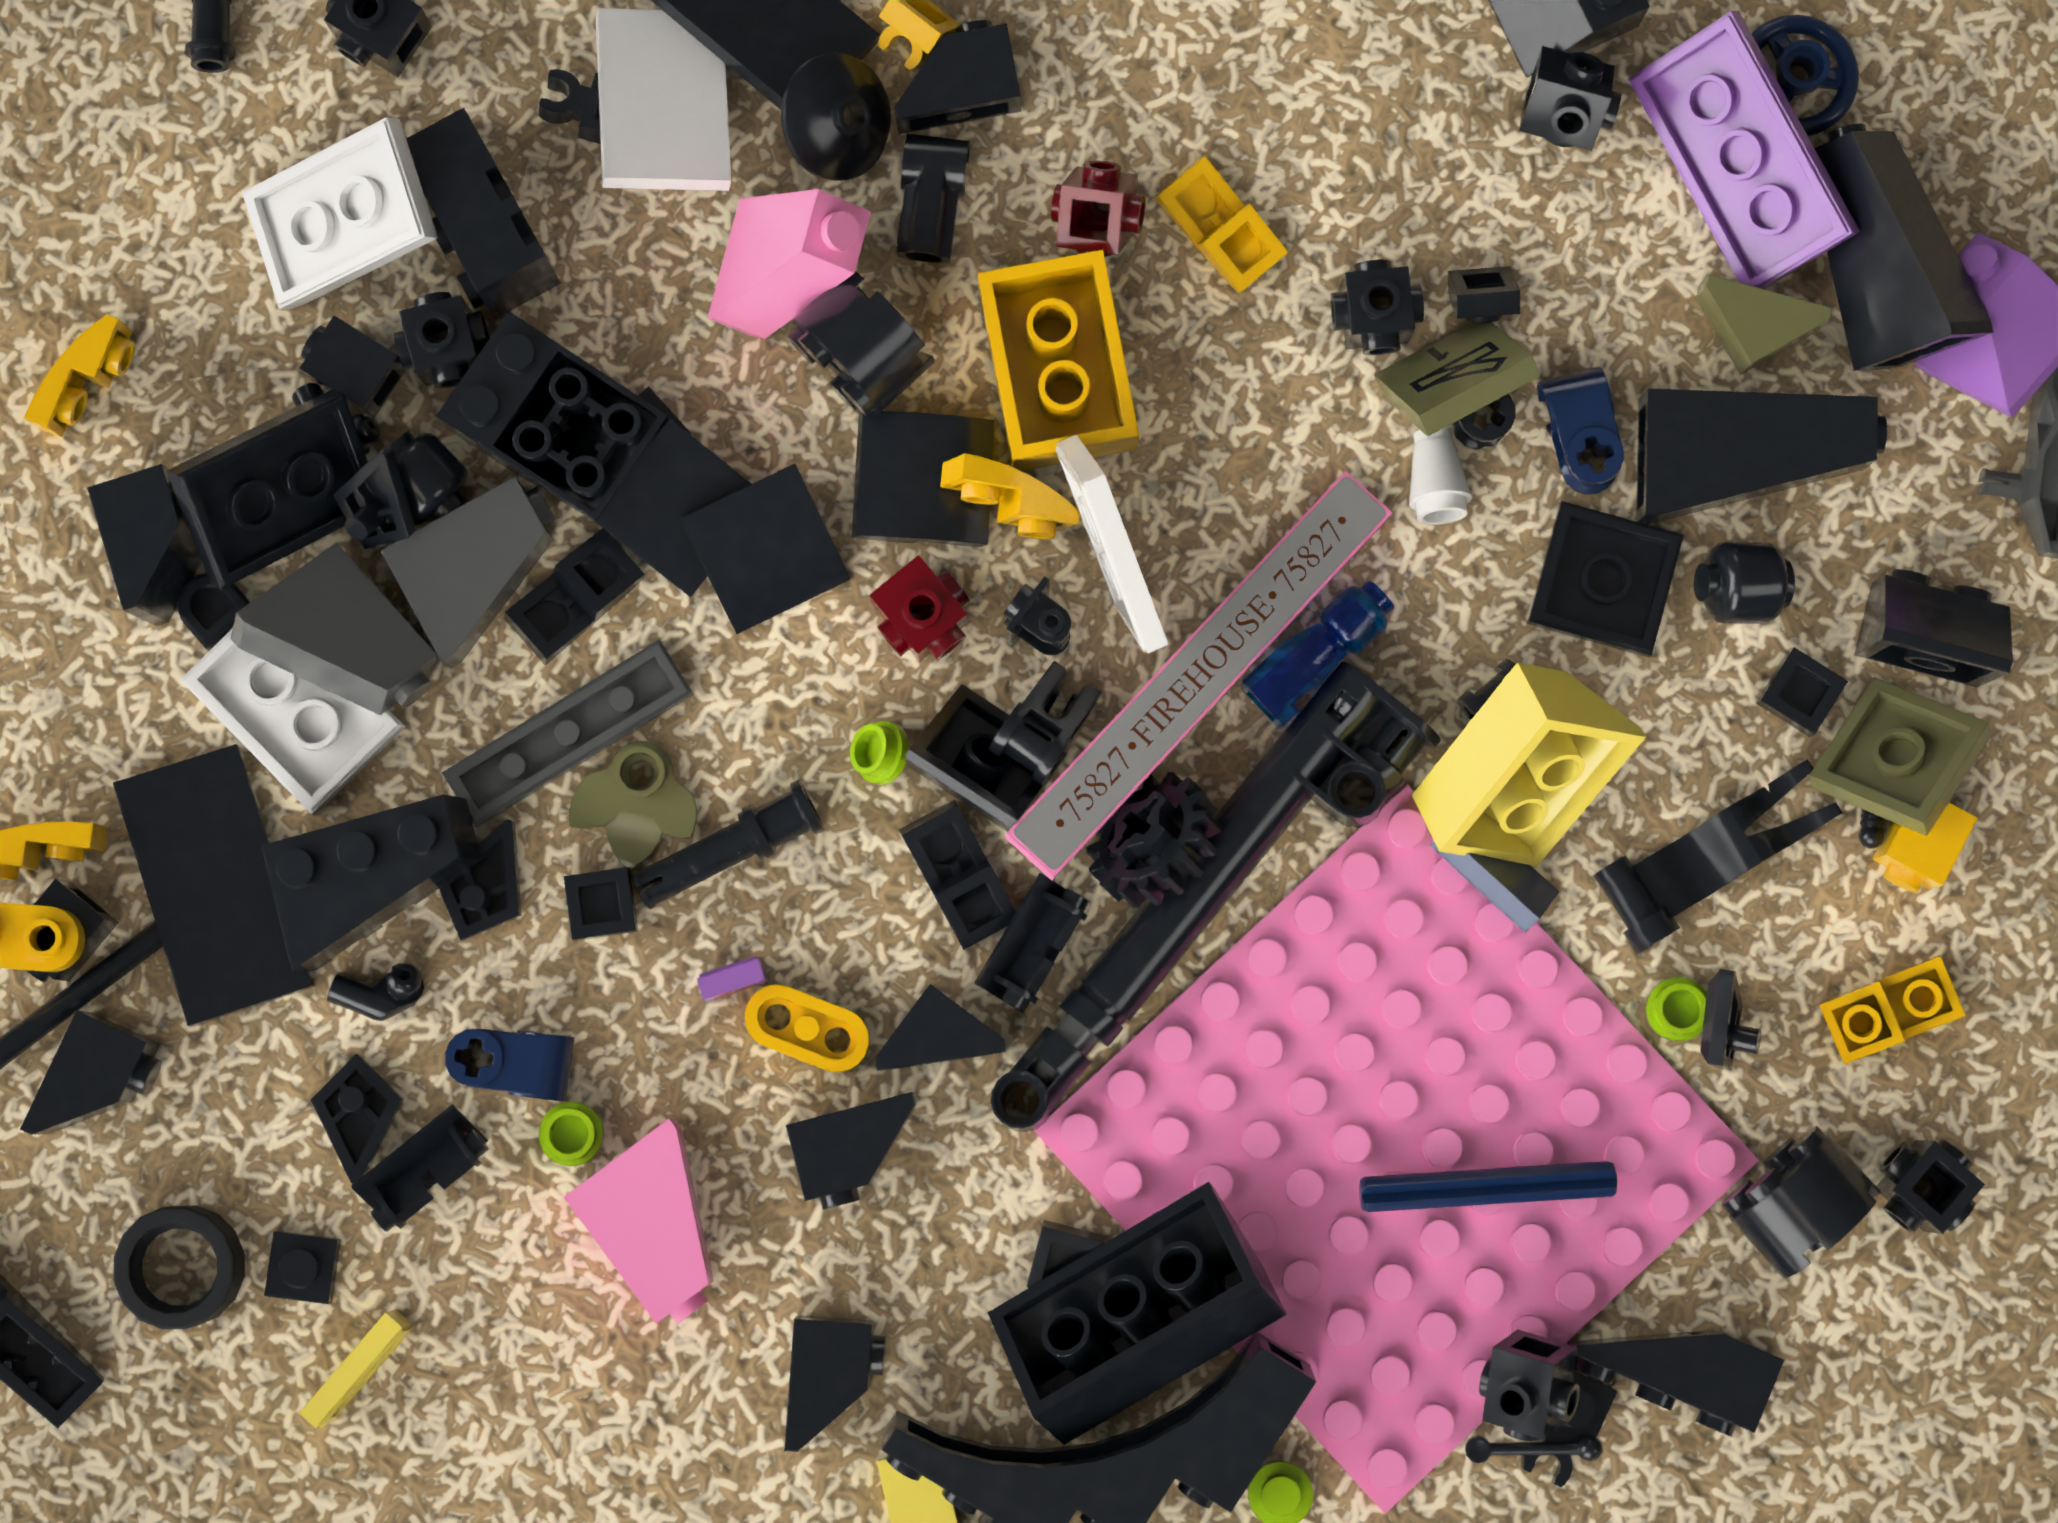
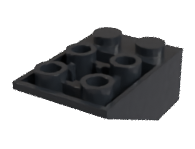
M510 311L507 312L436 415L448 430L507 469L595 522L598 521L668 418L665 413Z

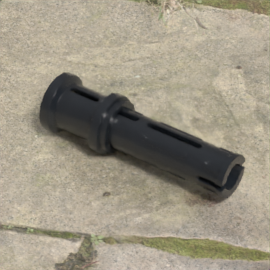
M798 779L790 783L789 792L757 808L752 804L743 807L742 812L737 814L739 821L639 871L632 872L631 875L636 888L641 887L642 889L663 879L661 883L639 893L646 906L652 909L670 897L755 854L760 859L764 857L769 859L776 855V847L805 832L812 831L814 834H818L824 831L823 823L802 782Z

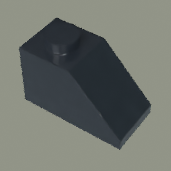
M989 20L970 21L956 27V33L943 36L894 106L898 134L1021 112V94L1007 23L993 26Z
M76 1011L20 1130L31 1135L50 1134L132 1103L137 1093L143 1096L146 1095L155 1083L161 1069L162 1061L154 1057L160 1043L93 1012Z
M914 1092L786 1125L804 1200L808 1201L820 1197L823 1210L860 1200L857 1187L868 1185L874 1179L917 1105Z
M799 1315L794 1318L784 1451L798 1452L868 1390L871 1375H883L886 1336L874 1335L875 1321Z

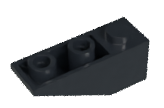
M1714 1330L1567 1342L1569 1345L1578 1347L1577 1356L1579 1360L1575 1370L1610 1385L1616 1373L1639 1383L1635 1396L1672 1411L1676 1399L1700 1409L1695 1422L1732 1437L1736 1425L1755 1433L1784 1362L1779 1357Z

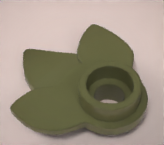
M637 741L625 745L613 757L610 768L593 772L584 777L575 791L569 809V825L572 828L591 829L606 826V835L612 851L621 864L628 868H634L652 855L660 843L663 832L673 837L690 839L693 836L697 822L695 799L691 791L674 779V769L670 757L662 748L646 741ZM638 762H648L653 767V778L646 785H636L631 780L630 771Z

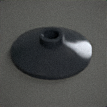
M828 53L809 59L790 78L781 104V125L790 152L797 162L809 173L831 181L850 180L866 173L881 157L890 131L891 109L882 82L867 64L851 55ZM846 107H848L850 112L849 126L844 118Z

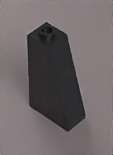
M1862 123L1846 125L1830 131L1827 134L1829 142L1815 147V150L1860 230L1859 233L1827 251L1853 370H1880L1901 367L1994 333L1991 320L1894 131H1866V126Z
M1647 389L1638 402L1636 522L1652 524L1866 469L1877 460V454H1882L1886 447L1887 420L1885 416L1878 415V397Z

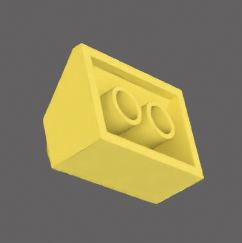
M1517 662L1476 715L1468 722L1465 729L1441 759L1433 766L1429 774L1413 792L1412 797L1439 852L1464 856L1467 853L1538 866L1643 742L1646 735L1640 726L1568 672Z

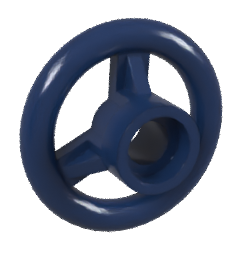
M1787 15L1772 19L1751 33L1760 50L1768 44L1777 61V81L1789 103L1794 96L1813 92L1817 88L1838 90L1832 102L1824 110L1810 117L1798 118L1807 136L1815 135L1831 128L1845 116L1857 93L1859 71L1851 46L1838 30L1814 17ZM1787 34H1803L1817 39L1831 51L1836 59L1838 68L1830 67L1828 53L1820 44L1811 40H1798L1791 43ZM1798 65L1804 68L1808 79H1796L1790 72V66Z

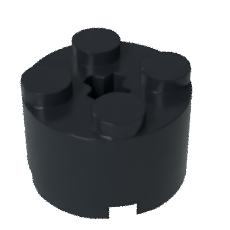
M855 271L853 275L841 284L821 294L792 320L796 328L787 337L811 364L817 362L822 368L828 366L837 375L829 382V385L852 410L855 411L858 408L864 415H868L871 411L880 414L934 364L935 359L930 354L920 352L925 346L924 342L883 295L877 291L870 298L866 296L858 286L865 278Z
M1815 1126L1797 1141L1792 1137L1779 1146L1764 1161L1769 1171L1754 1183L1750 1179L1742 1183L1726 1197L1721 1205L1730 1214L1729 1219L1773 1268L1783 1278H1788L1811 1264L1803 1254L1806 1250L1810 1249L1814 1252L1823 1246L1829 1250L1846 1236L1873 1208L1877 1202L1873 1197L1880 1195L1881 1191L1827 1132H1823L1818 1126Z

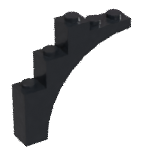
M1256 1332L1251 1335L1227 1367L1185 1403L1142 1427L1093 1443L1046 1449L992 1446L943 1433L897 1410L883 1431L882 1451L888 1454L887 1462L902 1475L916 1481L921 1476H924L942 1487L944 1498L959 1510L971 1515L975 1514L977 1509L983 1512L979 1523H1069L1077 1510L1082 1512L1080 1519L1083 1523H1147L1175 1479L1180 1481L1177 1485L1178 1489L1193 1502L1205 1508H1210L1214 1502L1231 1513L1316 1383V1379L1309 1363L1261 1333Z

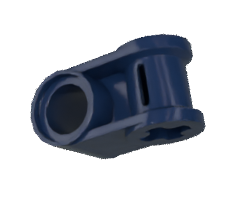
M1599 366L1537 382L1539 402L1546 401L1551 420L1550 424L1545 425L1546 430L1552 436L1561 474L1566 484L1574 491L1584 495L1598 494L1606 490L1613 483L1616 474L1621 469L1624 460V450L1614 418V407L1609 384L1603 369ZM1585 449H1591L1594 458L1605 457L1606 460L1599 473H1594L1590 464L1579 465L1578 462Z
M466 1029L456 1034L448 1043L445 1052V1066L453 1079L469 1087L507 1091L509 1095L566 1101L575 1037L517 1030V1033L488 1029ZM476 1039L483 1040V1051L493 1054L492 1065L480 1067L478 1077L471 1075V1064L461 1062L462 1051L473 1049Z

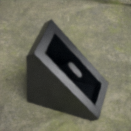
M930 984L875 1057L877 1071L1006 1053L1004 1039Z

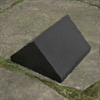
M961 684L910 747L904 759L908 767L1008 832L1036 802L1067 753L1065 752L1046 782L1040 785L1031 779L1034 772L1004 752L998 757L988 750L1009 715Z

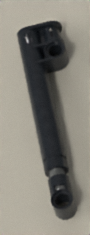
M1342 661L1213 817L1222 827L1220 833L1208 838V841L1217 849L1215 855L1201 857L1197 863L1202 868L1203 875L1200 878L1193 877L1190 874L1183 879L1184 893L1181 895L1175 893L1171 888L1165 890L1164 898L1160 905L1155 906L1147 898L1081 978V985L1077 989L1073 988L1058 1006L1066 1013V1016L1057 1027L1052 1030L1046 1026L1013 1068L997 1080L991 1092L990 1103L993 1113L1000 1122L1014 1131L1030 1132L1038 1129L1047 1121L1055 1106L1091 1064L1086 1056L1096 1043L1100 1041L1109 1047L1122 1031V1024L1126 1019L1128 1021L1131 1020L1310 800L1336 821L1347 827L1359 828L1371 823L1378 817L1383 806L1404 782L1402 773L1424 746L1436 748L1440 743L1441 739L1438 734L1425 721L1354 666ZM1402 736H1404L1403 740L1398 744L1394 751L1388 755V752L1393 748L1397 741ZM1361 780L1371 787L1374 799L1365 808L1359 810L1350 809L1339 800L1337 794L1339 788L1348 781ZM1021 1084L1034 1087L1039 1095V1106L1035 1113L1024 1119L1010 1117L1005 1108V1098L1008 1092Z

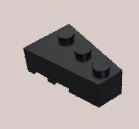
M464 107L406 138L424 196L436 217L432 218L438 237L436 241L445 255L452 251L456 252L465 269L464 272L456 277L474 309L485 304L493 317L497 319L508 311L561 284Z
M444 794L261 845L291 971L318 970L361 938H367L383 927V923L411 904L419 903L441 886L482 860L467 799Z

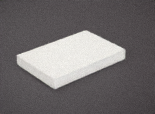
M597 8L596 38L602 188L729 191L731 163L725 63L663 10Z
M386 117L242 192L278 307L283 310L293 309L313 301L438 238L400 119Z
M1078 435L1057 442L1055 450L1118 613L1143 651L1146 650L1147 653L1169 645L1104 472Z
M232 628L180 681L312 815H316L406 726L390 710H387L382 715H378L238 648L231 640Z

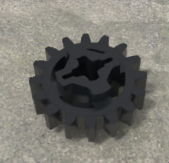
M1168 772L1160 783L1151 774L1143 782L1142 789L1137 792L1135 791L1096 833L1100 840L1086 847V853L1095 861L1088 869L1100 881L1099 885L1118 902L1124 898L1132 907L1138 908L1146 896L1155 906L1160 905L1164 898L1165 890L1171 888L1175 893L1181 895L1184 893L1183 879L1190 874L1193 877L1199 878L1203 875L1202 868L1197 864L1201 857L1215 855L1217 849L1208 841V838L1221 832L1222 826L1213 818L1218 812V808L1191 778L1187 777L1182 781L1174 772Z

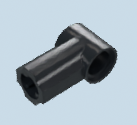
M907 133L901 171V190L905 191L897 237V257L937 264L951 262L959 197H964L965 194L964 177L966 163H969L970 141Z

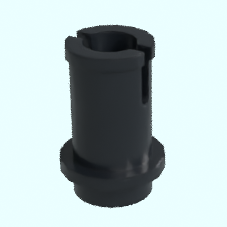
M191 0L193 3L191 41L186 43L184 53L187 57L191 58V67L195 70L207 73L224 72L229 69V61L233 60L236 56V49L230 44V5L232 0Z

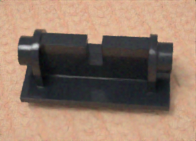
M1045 576L1035 590L1028 584H1025L1019 590L1003 614L1007 617L1004 624L1007 626V645L1011 648L1021 638L1040 653L1054 656L1062 653L1069 644L1071 619L1068 612L1062 606L1049 598L1050 580Z
M1039 873L974 984L1024 1013L1030 1002L1036 1004L1038 1001L1035 995L1079 921L1086 920L1088 915L1084 913V910L1089 901L1076 892L1063 888Z
M452 1104L352 1184L351 1187L373 1208L371 1215L384 1231L388 1232L395 1225L402 1229L407 1225L406 1221L434 1199L429 1190L433 1185L438 1183L445 1190L473 1166L478 1167L483 1163L480 1156L489 1150L486 1144L488 1140Z

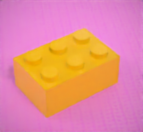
M1103 250L977 273L978 291L1012 467L1020 471H1027L1061 464L1055 450L1057 447L1056 443L1074 435H1078L1093 458L1137 450L1139 431Z

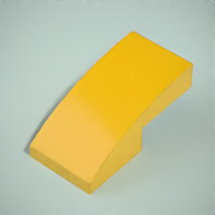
M1206 156L1200 157L1153 197L1219 274L1238 293L1244 291L1289 253L1251 204L1244 205Z

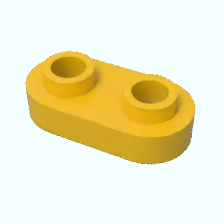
M0 902V968L59 972L71 967L80 958L85 947V932L81 922L74 914L65 909L52 906ZM49 926L55 933V942L50 949L43 951L37 945V935L41 929Z
M775 984L761 988L750 998L745 1009L746 1028L757 1043L823 1070L837 1073L852 1070L864 1060L868 1053L870 1034L861 1017L850 1010L789 986ZM774 1005H784L789 1010L791 1016L789 1024L780 1030L771 1028L766 1020L768 1010ZM834 1028H843L850 1036L849 1047L844 1052L834 1053L826 1045V1036Z

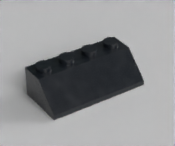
M1207 1182L989 1311L988 1315L1033 1418L1065 1445L1287 1315L1257 1255L1210 1182Z

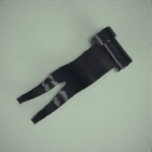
M1808 759L1768 784L1769 791L1762 787L1633 866L1625 855L1594 875L1596 881L1628 928L1623 934L1636 955L1680 929L1674 916L1843 813L1835 802L1781 826L1748 837L1744 834V831L1812 772L1814 768Z

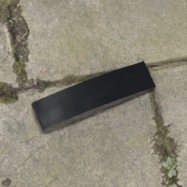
M0 1274V1380L58 1429L104 1382V1377Z

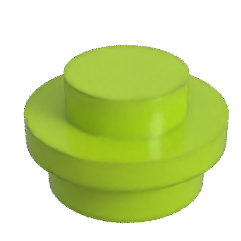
M879 721L863 726L855 734L850 747V760L853 768L870 783L878 785L891 783L900 775L906 765L904 757L909 750L907 735L901 726L889 721Z
M1673 977L1661 981L1651 990L1646 1001V1016L1650 1026L1658 1035L1667 1040L1686 1041L1695 1038L1703 1031L1707 993L1697 982L1688 978Z
M565 1102L556 1105L543 1117L539 1128V1141L542 1150L548 1158L563 1166H578L587 1163L597 1155L604 1140V1127L599 1115L591 1107L579 1102Z
M1274 1461L1262 1466L1248 1486V1501L1255 1516L1263 1523H1299L1310 1511L1313 1502V1488L1308 1476L1298 1466L1285 1461Z

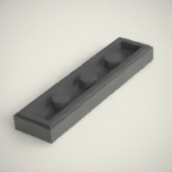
M659 639L448 768L442 774L456 797L467 799L472 823L475 827H479L694 694Z

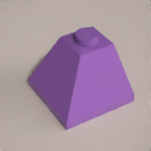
M1977 233L1957 256L1991 320L1994 333L1913 363L1924 373L2013 418L2058 367V284L2027 255L1981 233Z

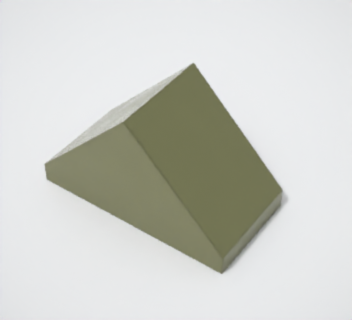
M1710 274L1699 286L1696 295V301L1740 375L1818 332L1829 321L1832 308Z

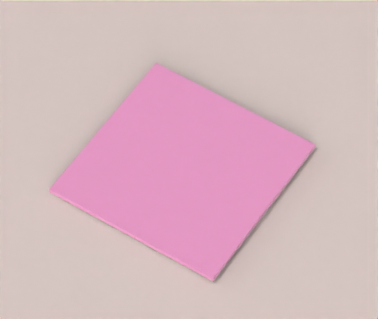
M1408 784L1382 808L1377 818L1371 823L1363 825L1055 1110L1044 1124L1034 1130L1125 1231L1205 1183L1210 1182L1260 1260L1287 1315L1258 1332L1309 1363L1315 1376L1316 1383L1296 1412V1418L1385 1514L1483 1422L1485 1397L1479 1393V1382L1485 1364L1492 1357L1493 1346L1517 1329L1567 1343L1760 1161L1537 922L1527 932L1522 931L1432 848L1431 844L1434 840L1412 797L1414 791ZM1602 1161L1614 1163L1618 1181L1617 1192L1612 1197L1381 1212L1362 1210L1359 1195L1360 1179L1369 1176ZM1251 1336L1232 1346V1348L1238 1353Z

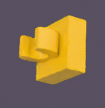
M889 0L879 17L888 23L890 27L882 32L878 47L885 51L890 49L900 36L906 37L912 45V53L906 60L904 67L911 70L922 65L929 58L943 36L956 33V27L961 24L930 0Z

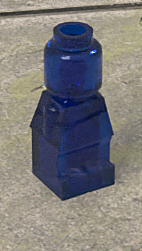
M1370 580L1361 588L1357 586L1345 588L1321 611L1319 616L1321 624L1318 623L1281 642L1272 654L1242 680L1239 687L1274 725L1281 730L1300 711L1295 706V703L1304 694L1314 689L1317 690L1347 655V652L1359 654L1387 628L1388 621L1386 615L1395 608L1393 603Z

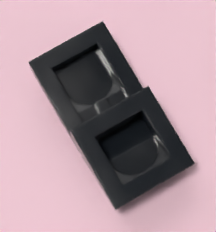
M602 528L556 564L554 573L505 611L504 620L546 666L631 592L644 579L645 574L611 535Z
M955 800L899 829L963 950L1009 925L1016 912Z

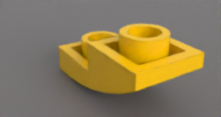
M108 314L91 325L73 341L47 373L33 396L24 419L40 430L63 437L67 425L75 426L85 411L88 400L87 391L82 389L85 381L88 380L110 388L114 375L122 377L127 372L135 351V343L129 340L133 331L120 319Z
M967 453L943 462L941 488L961 491V500L965 502L984 505L999 503L997 523L1018 526L1017 534L1019 536L1050 540L1055 539L1056 531L1058 532L1079 524L1080 513L1077 508L1051 487L1027 473L1009 465Z
M66 821L27 824L0 830V879L17 880L19 868L38 870L42 845L46 846L45 858L73 862H84L86 850L105 852L108 827L95 823Z
M1940 955L1819 1004L1844 1065L1905 1042L1907 1038L1966 1016Z

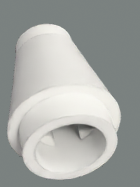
M1445 427L1430 436H1426L1421 430L1416 431L1413 434L1414 446L1409 507L1416 510L1417 521L1422 524H1448L1465 518L1468 514L1467 503L1472 500V495L1455 443L1452 440L1451 429Z

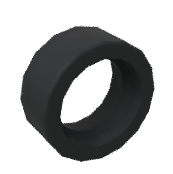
M197 1205L162 1207L141 1216L123 1234L114 1255V1284L123 1305L140 1321L160 1329H188L219 1317L236 1299L245 1277V1253L236 1231L219 1214ZM171 1229H189L201 1234L212 1245L217 1258V1275L211 1289L200 1300L188 1305H171L159 1300L148 1290L142 1275V1260L148 1246L158 1235Z

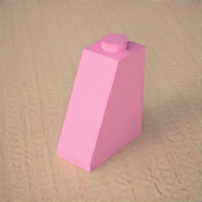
M819 189L740 198L707 319L750 336L766 339L796 317L818 296L838 286L855 273L871 211Z
M670 1118L564 1196V1198L654 1322L658 1323L668 1315H671L674 1321L679 1324L709 1301L702 1290L714 1282L683 1130L675 1118Z

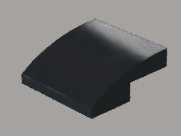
M871 411L868 415L860 412L858 419L852 538L898 543L924 541L974 547L988 545L990 505L965 502L961 500V491L941 488L940 484L942 465L945 461L964 453L992 460L995 420L914 412L882 411L880 414H877L875 411Z
M796 464L786 467L680 518L736 634L851 580Z

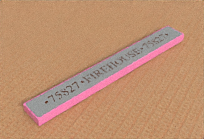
M1345 471L1026 811L1017 823L1012 826L1006 833L1005 838L1047 877L1053 880L1391 516L1392 512Z

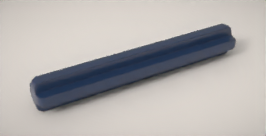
M1602 1161L1369 1176L1360 1179L1359 1195L1362 1210L1381 1212L1612 1197L1617 1192L1618 1181L1614 1163Z

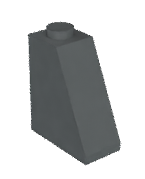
M516 476L420 528L408 538L401 539L380 550L438 657L449 668L460 664L553 542V538L545 525L556 519L537 486L526 492Z
M337 543L236 612L231 640L238 648L378 715H382L397 703L402 708L408 707L423 696L432 684L429 678L437 654Z

